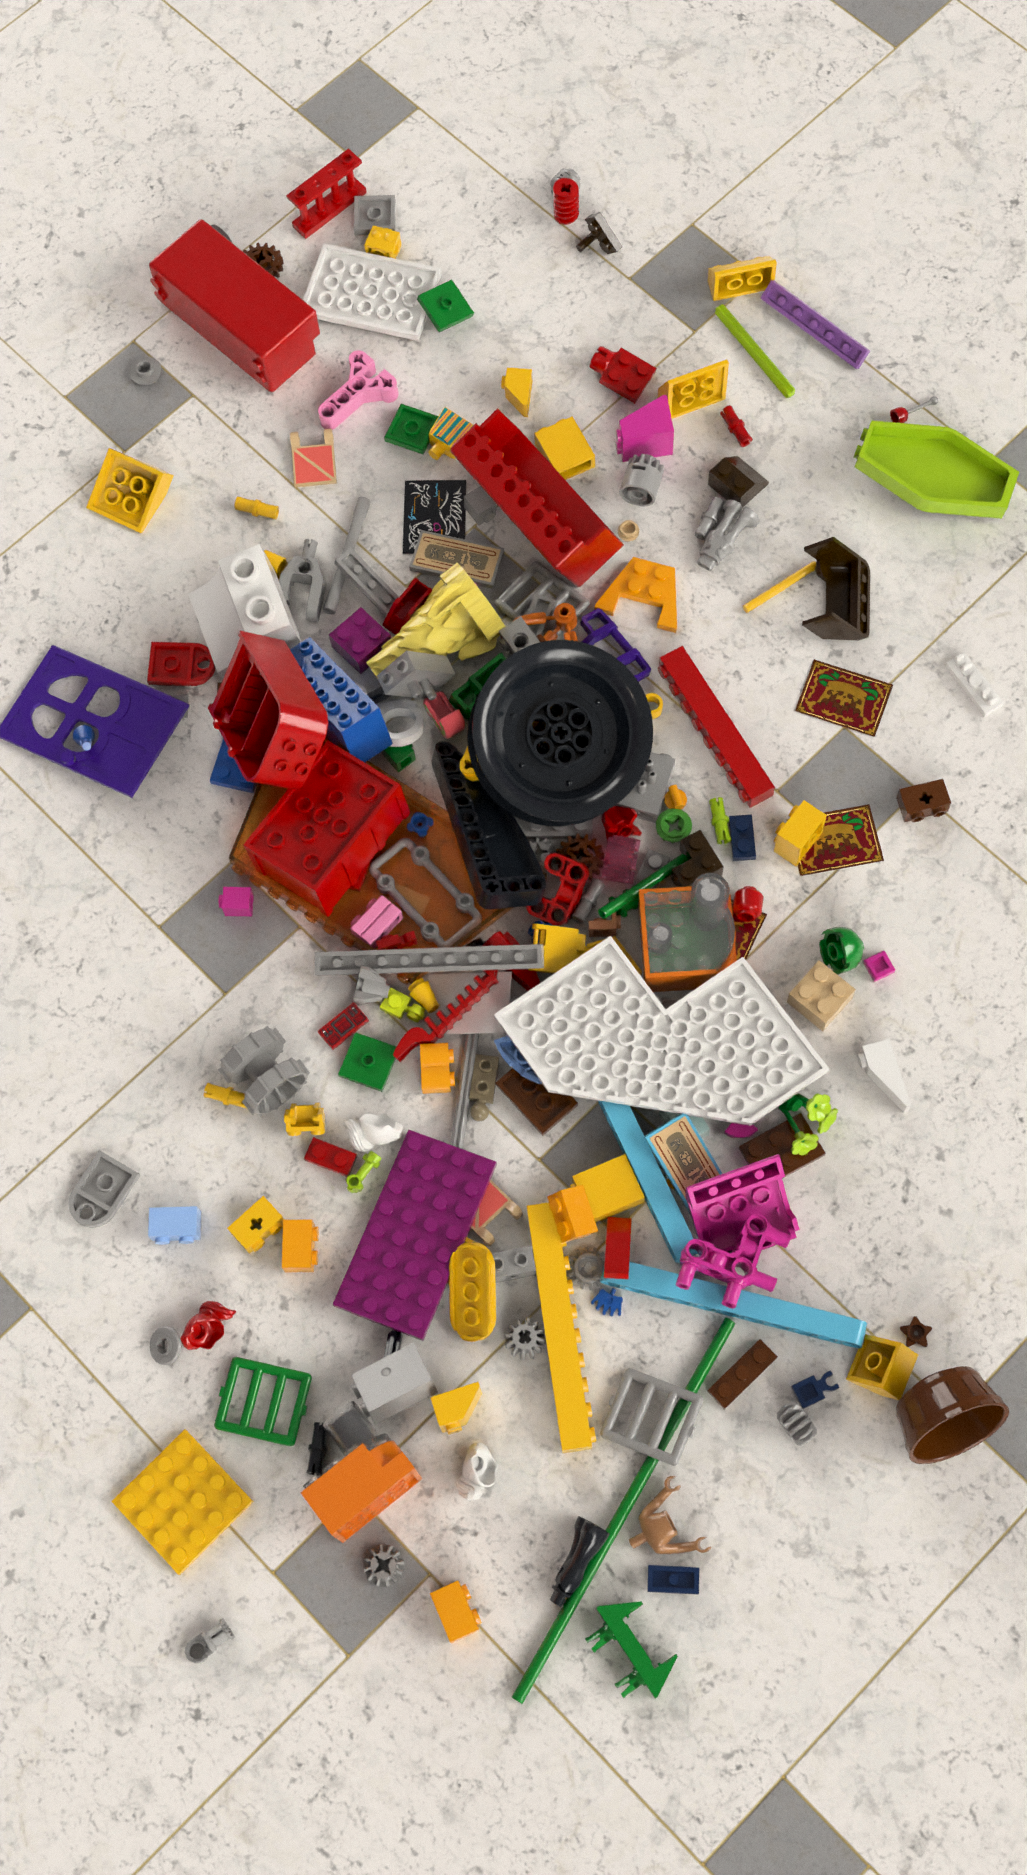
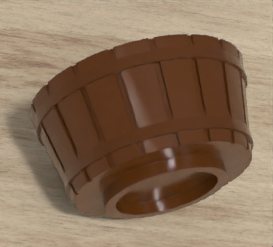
M967 1366L954 1367L927 1376L908 1390L896 1406V1416L902 1429L905 1448L910 1460L917 1464H931L944 1461L970 1450L993 1435L1009 1416V1408L1002 1398L984 1381L979 1372Z

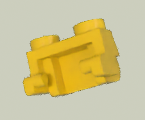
M315 1102L314 1105H297V1103H292L290 1109H286L284 1114L287 1135L298 1136L302 1133L301 1131H311L312 1135L324 1134L325 1113L324 1108H321L320 1102Z

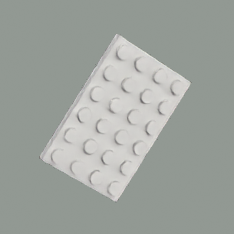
M323 244L303 300L316 310L317 319L419 341L427 314L418 302L417 297L438 286L442 271L441 268Z

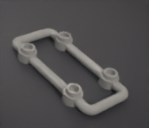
M402 838L370 864L369 872L375 878L379 892L389 894L421 928V936L425 941L434 942L439 948L454 947L481 924L482 915L474 907L473 897L468 893H461L430 860V854L426 847L417 846L409 838ZM404 847H407L411 852L413 863L418 866H424L454 897L458 911L469 913L473 918L447 941H444L439 935L440 932L437 924L427 922L395 888L393 877L389 874H382L378 870Z

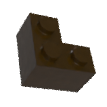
M701 830L680 840V852L687 856L688 861L672 869L671 880L676 887L698 886L704 880H717L722 877L724 866Z

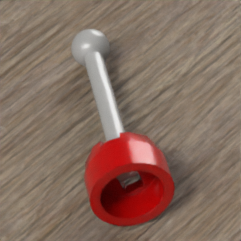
M933 396L929 401L909 410L903 407L892 409L890 411L891 420L895 423H905L908 419V414L931 404L936 405L938 398Z

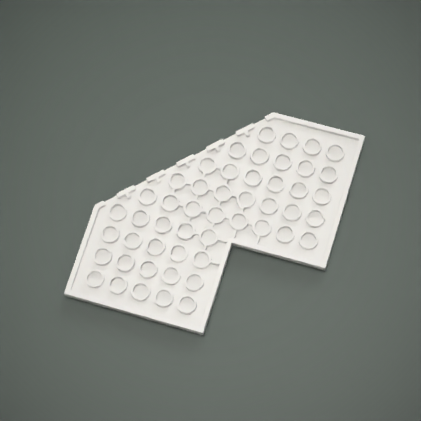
M609 936L494 1014L498 1023L547 1091L551 1093L751 1126L829 1072L827 1065L744 957L665 1009L613 938Z

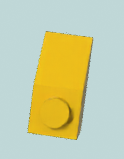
M507 367L506 376H502L501 389H505V398L522 416L528 417L533 383L532 369Z

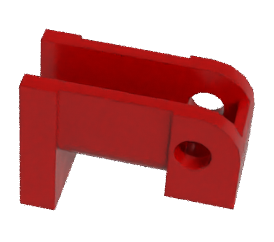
M415 577L402 595L393 602L382 626L395 635L398 634L416 610L424 605L432 592V588L427 587Z

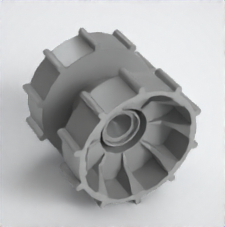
M268 1026L254 1033L251 1032L236 1045H233V1048L220 1060L221 1068L218 1069L228 1084L233 1082L238 1085L248 1079L252 1080L253 1084L248 1090L244 1091L245 1097L242 1102L252 1115L257 1114L260 1117L275 1109L277 1110L289 1099L295 1097V1094L307 1083V1076L310 1074L300 1059L296 1061L291 1057L289 1060L279 1064L275 1061L279 1054L283 1052V1044L286 1040L276 1028L271 1029Z

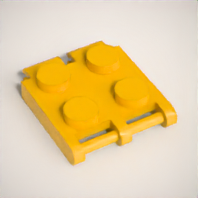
M532 924V929H534L533 944L538 943V933L540 930L539 944L544 945V968L528 970L551 974L556 973L581 956L577 954V951H585L586 935L578 934L579 929Z

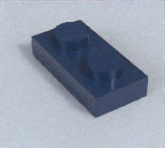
M752 814L729 816L733 861L756 860Z
M648 1565L647 1592L699 1595L700 1568Z

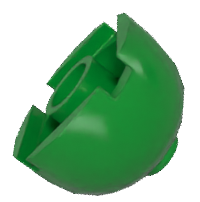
M834 927L823 931L821 935H825L824 939L820 940L819 947L824 964L826 966L830 964L833 969L832 971L837 975L856 968L862 960L864 949L863 942L852 929L846 927Z

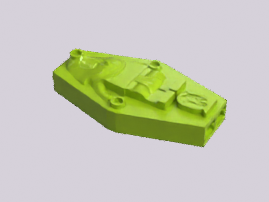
M872 420L869 428L864 427L860 437L863 444L862 446H857L853 457L857 459L854 467L916 509L930 513L1000 519L1004 516L1019 471L957 430L941 426Z

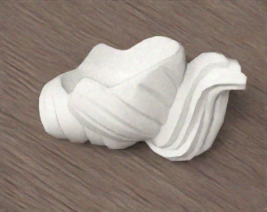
M386 1113L379 1116L364 1114L360 1117V1124L353 1119H348L343 1123V1126L348 1129L351 1143L356 1150L361 1152H367L377 1144L383 1145L390 1141H397L402 1136L403 1126L397 1121H392Z
M475 1442L468 1448L463 1462V1475L458 1478L456 1483L459 1495L469 1501L478 1500L483 1495V1487H491L495 1484L498 1463L493 1459L487 1446L482 1443Z

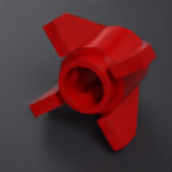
M614 806L603 813L601 820L605 828L607 844L612 850H616L621 842L619 839H625L630 834L634 836L642 834L639 828L633 824L638 816L634 809Z

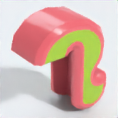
M442 691L436 692V699L429 700L427 697L423 700V705L442 736L449 739L465 729V721L460 710H454L446 695Z

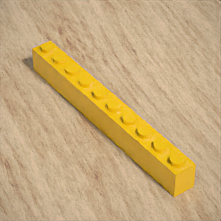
M549 1202L528 1205L527 1213L562 1453L592 1449V1443L596 1442L594 1427H589L588 1417H592L591 1403L585 1402L584 1392H589L587 1377L581 1376L580 1368L585 1367L583 1352L578 1353L577 1343H581L579 1328H574L573 1319L578 1317L576 1304L570 1303L569 1295L574 1294L572 1279L567 1280L566 1270H570L568 1255L563 1256L562 1249L567 1244L566 1242L562 1243L557 1232V1226L550 1210Z

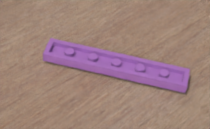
M775 280L770 281L760 299L855 369L860 368L870 353L868 348Z

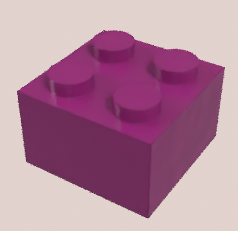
M360 607L329 634L331 647L355 670L362 674L369 668L366 662L383 650L381 647L391 639V634Z

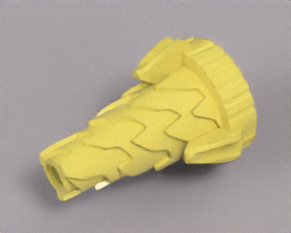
M455 563L439 576L441 580L434 586L424 605L416 610L398 634L381 647L383 650L366 662L376 677L405 651L446 656L459 650L458 657L463 661L496 648L497 638L500 636L499 631L505 625L477 585L458 563Z

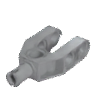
M305 539L302 556H295L282 571L279 583L288 605H290L289 595L291 586H294V583L311 584L306 608V620L318 623L326 587L317 558H314L318 542L311 539L309 544V539ZM305 569L309 570L306 573H301Z

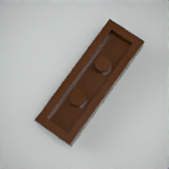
M759 1339L707 1392L725 1410L778 1356Z

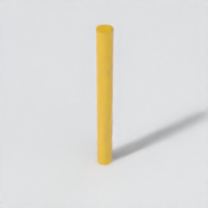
M812 561L743 605L744 611L746 613L750 612L813 572L816 562Z

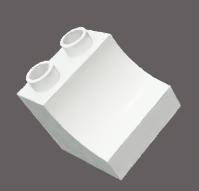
M260 544L218 560L219 568L216 574L203 586L188 594L215 668L222 679L240 640L238 636L239 631L284 640L289 649L302 642L276 572Z

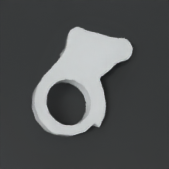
M358 685L361 688V690L367 695L366 688L361 685ZM401 699L376 704L380 708L385 723L398 716H406L415 721L412 728L401 733L389 732L393 742L390 747L406 746L421 737L425 724L422 712L417 708V702Z

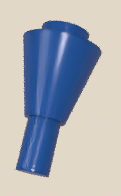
M78 726L73 732V740L76 744L82 746L84 750H90L91 744L95 739V732L90 726Z

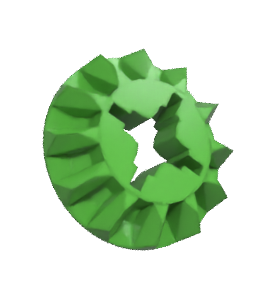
M680 809L665 810L656 820L657 835L663 841H669L672 844L680 842L681 839L689 836L691 833V818ZM678 821V829L680 830L674 829L673 831L669 832V823L673 825L675 822L677 823Z

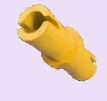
M238 496L235 500V510L252 513L255 517L260 515L276 520L279 515L278 506L263 503L261 500H249Z
M211 1083L206 1084L204 1091L207 1092H204L203 1095L205 1098L221 1101L223 1105L227 1106L232 1104L246 1108L242 1102L245 1093L234 1091L233 1087L224 1088Z

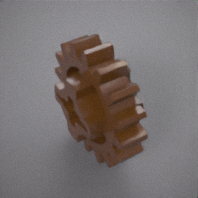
M257 243L255 248L249 245V251L243 250L246 255L271 275L277 278L280 277L279 272L283 271L284 262L280 250H276L274 245L269 248L268 243H265L263 246Z
M576 833V839L567 836V843L564 841L560 842L562 849L557 848L556 853L563 854L585 864L589 869L588 879L590 881L593 878V873L595 875L600 874L599 868L604 867V861L602 860L605 859V853L601 852V844L596 846V838L590 841L588 840V834L584 838H580L579 833ZM588 848L592 850L595 856H593L592 853H589ZM555 857V863L559 864L557 866L559 869L562 863L560 858ZM579 866L574 867L572 876L575 879L581 878L582 869Z

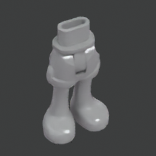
M727 500L723 505L725 512L723 519L716 530L710 531L705 538V544L700 551V558L697 561L699 566L711 571L715 565L718 566L720 561L733 552L735 549L734 542L744 527H757L760 519L749 507L745 506L742 510L741 504L735 500ZM738 517L728 534H724L732 520Z

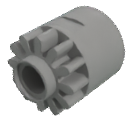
M648 454L634 455L633 458H629L619 490L620 496L626 502L642 507L652 505L657 496L664 472V465L660 464V460Z

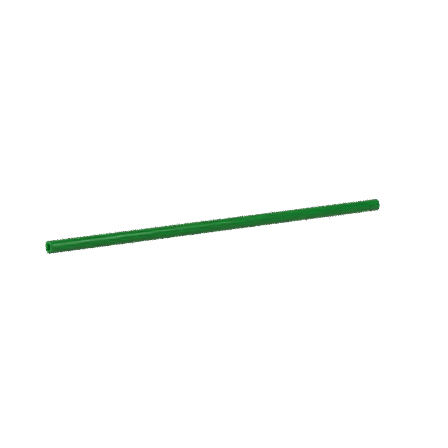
M725 1317L687 1384L686 1390L697 1394L736 1324L731 1319ZM681 1398L678 1400L658 1449L665 1451L692 1402ZM647 1456L606 1528V1531L610 1533L609 1537L587 1565L580 1586L573 1592L570 1598L567 1597L513 1693L512 1698L521 1704L525 1701L659 1460Z

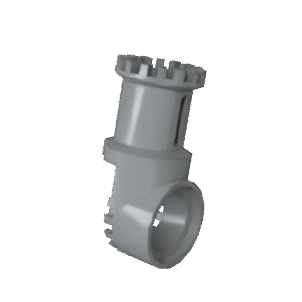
M223 1618L208 1632L203 1631L187 1643L185 1654L189 1661L196 1664L202 1663L208 1656L217 1651L219 1645L229 1638H235L231 1629L228 1628L229 1625H227ZM195 1644H202L204 1647V1654L199 1659H194L190 1654L191 1647Z

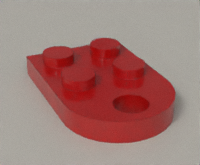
M151 642L147 676L148 685L198 686L206 683L213 676L216 668L207 646L200 643ZM202 661L210 662L207 668L202 669L198 667Z

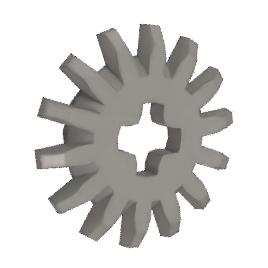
M584 1247L585 1253L581 1254L579 1249L576 1250L578 1257L570 1256L569 1258L574 1263L573 1265L570 1264V1269H573V1272L568 1273V1277H576L572 1282L574 1285L579 1281L582 1282L580 1286L582 1290L585 1284H589V1290H593V1283H596L600 1288L602 1285L599 1280L601 1279L605 1261H602V1257L605 1253L602 1252L599 1256L596 1255L597 1248L595 1247L592 1253L588 1252V1247ZM585 1262H590L591 1266L596 1267V1270L592 1271V1275H587L585 1271L581 1270L582 1267H585Z

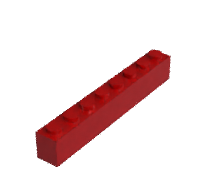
M681 646L659 657L658 672L663 679H667L673 696H678L681 701L682 710L685 714L689 713L691 716L693 727L697 732L700 731L702 733L704 744L708 749L713 750L717 764L720 767H724L729 783L731 785L735 784L740 800L743 803L746 802L749 808H752L772 797L775 786L684 647Z

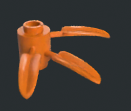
M569 603L559 604L554 610V616H546L545 612L519 616L522 617L527 625L544 624L546 620H555L557 627L553 632L548 630L543 636L546 641L556 640L559 630L565 632V640L578 641L576 632L572 631L577 625L576 611Z

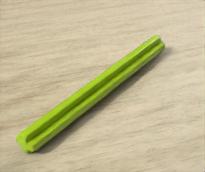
M724 304L717 306L715 309L717 317L786 398L793 396L795 388Z

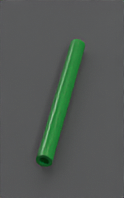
M684 854L679 855L598 909L599 916L602 919H606L639 896L640 889H651L672 874L673 868L688 861L687 856Z

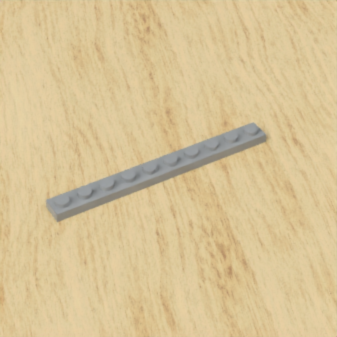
M544 945L315 952V975H357L360 972L361 966L370 967L378 974L544 968Z

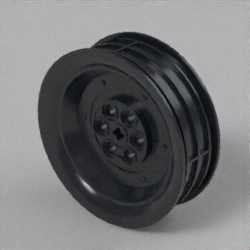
M573 640L544 641L515 652L505 659L489 676L474 702L469 717L467 731L468 752L472 767L480 784L487 794L504 810L515 817L537 825L552 827L572 826L584 823L603 814L622 801L636 786L645 771L652 750V714L640 683L632 672L617 658L596 646ZM550 707H558L561 711V716H552ZM577 714L581 716L582 724L575 725L571 719L572 715ZM533 721H540L544 727L543 731H535L532 726ZM557 729H559L560 733L565 734L561 739L559 736L554 735L558 731ZM577 737H582L586 740L585 748H580L576 745ZM537 744H545L548 749L547 754L542 755L538 753L536 749ZM561 751L566 752L569 756V761L566 763L561 762L558 758V753Z

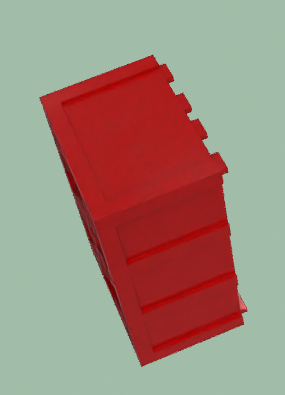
M327 741L320 749L304 785L298 790L288 789L243 846L259 874L264 877L267 875L317 907L323 915L329 917L334 911V906L351 885L354 886L358 881V876L379 850L381 851L384 848L386 840L397 826L410 815V810L399 783L332 742Z

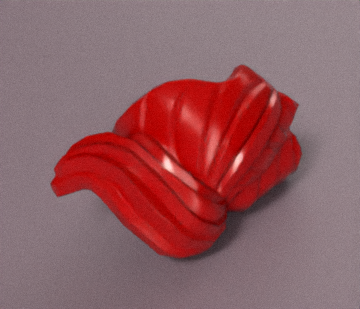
M215 1301L202 1303L199 1313L194 1315L185 1326L180 1338L182 1345L188 1350H197L199 1347L211 1349L224 1335V1325L221 1321L233 1318L236 1311L227 1309Z

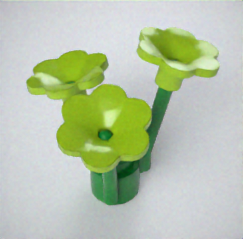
M797 1093L778 1107L784 1113L795 1132L796 1140L792 1143V1154L806 1155L810 1150L817 1147L819 1137L816 1134H804L800 1131L789 1111L795 1112L801 1106L808 1111L807 1118L811 1121L816 1120L819 1122L817 1132L820 1134L825 1133L835 1122L838 1113L837 1108L831 1109V1104H829L830 1097L828 1095L817 1093L813 1098L808 1099Z

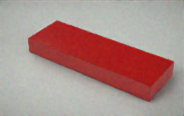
M607 1218L604 1278L629 1279L632 1218Z

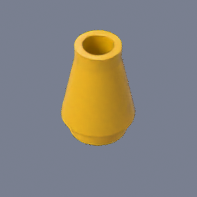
M420 978L409 986V995L424 1007L429 1014L440 1007L428 981Z

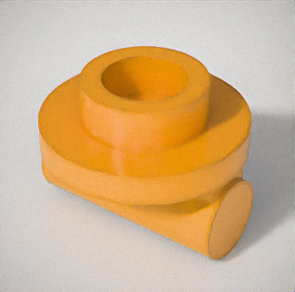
M671 785L668 787L669 791L664 798L665 805L669 809L681 810L686 806L687 796L682 790L678 789L677 785Z

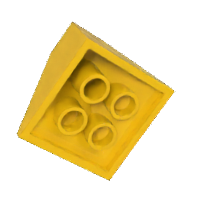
M726 359L673 378L658 388V398L662 395H667L672 419L726 399L728 360Z
M109 448L86 508L142 533L165 498L174 475Z

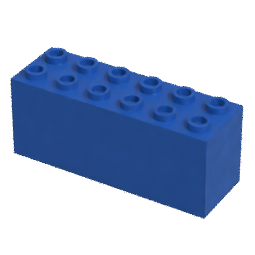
M311 637L290 649L326 709L328 715L326 737L333 744L363 762L368 761L393 744L380 708Z

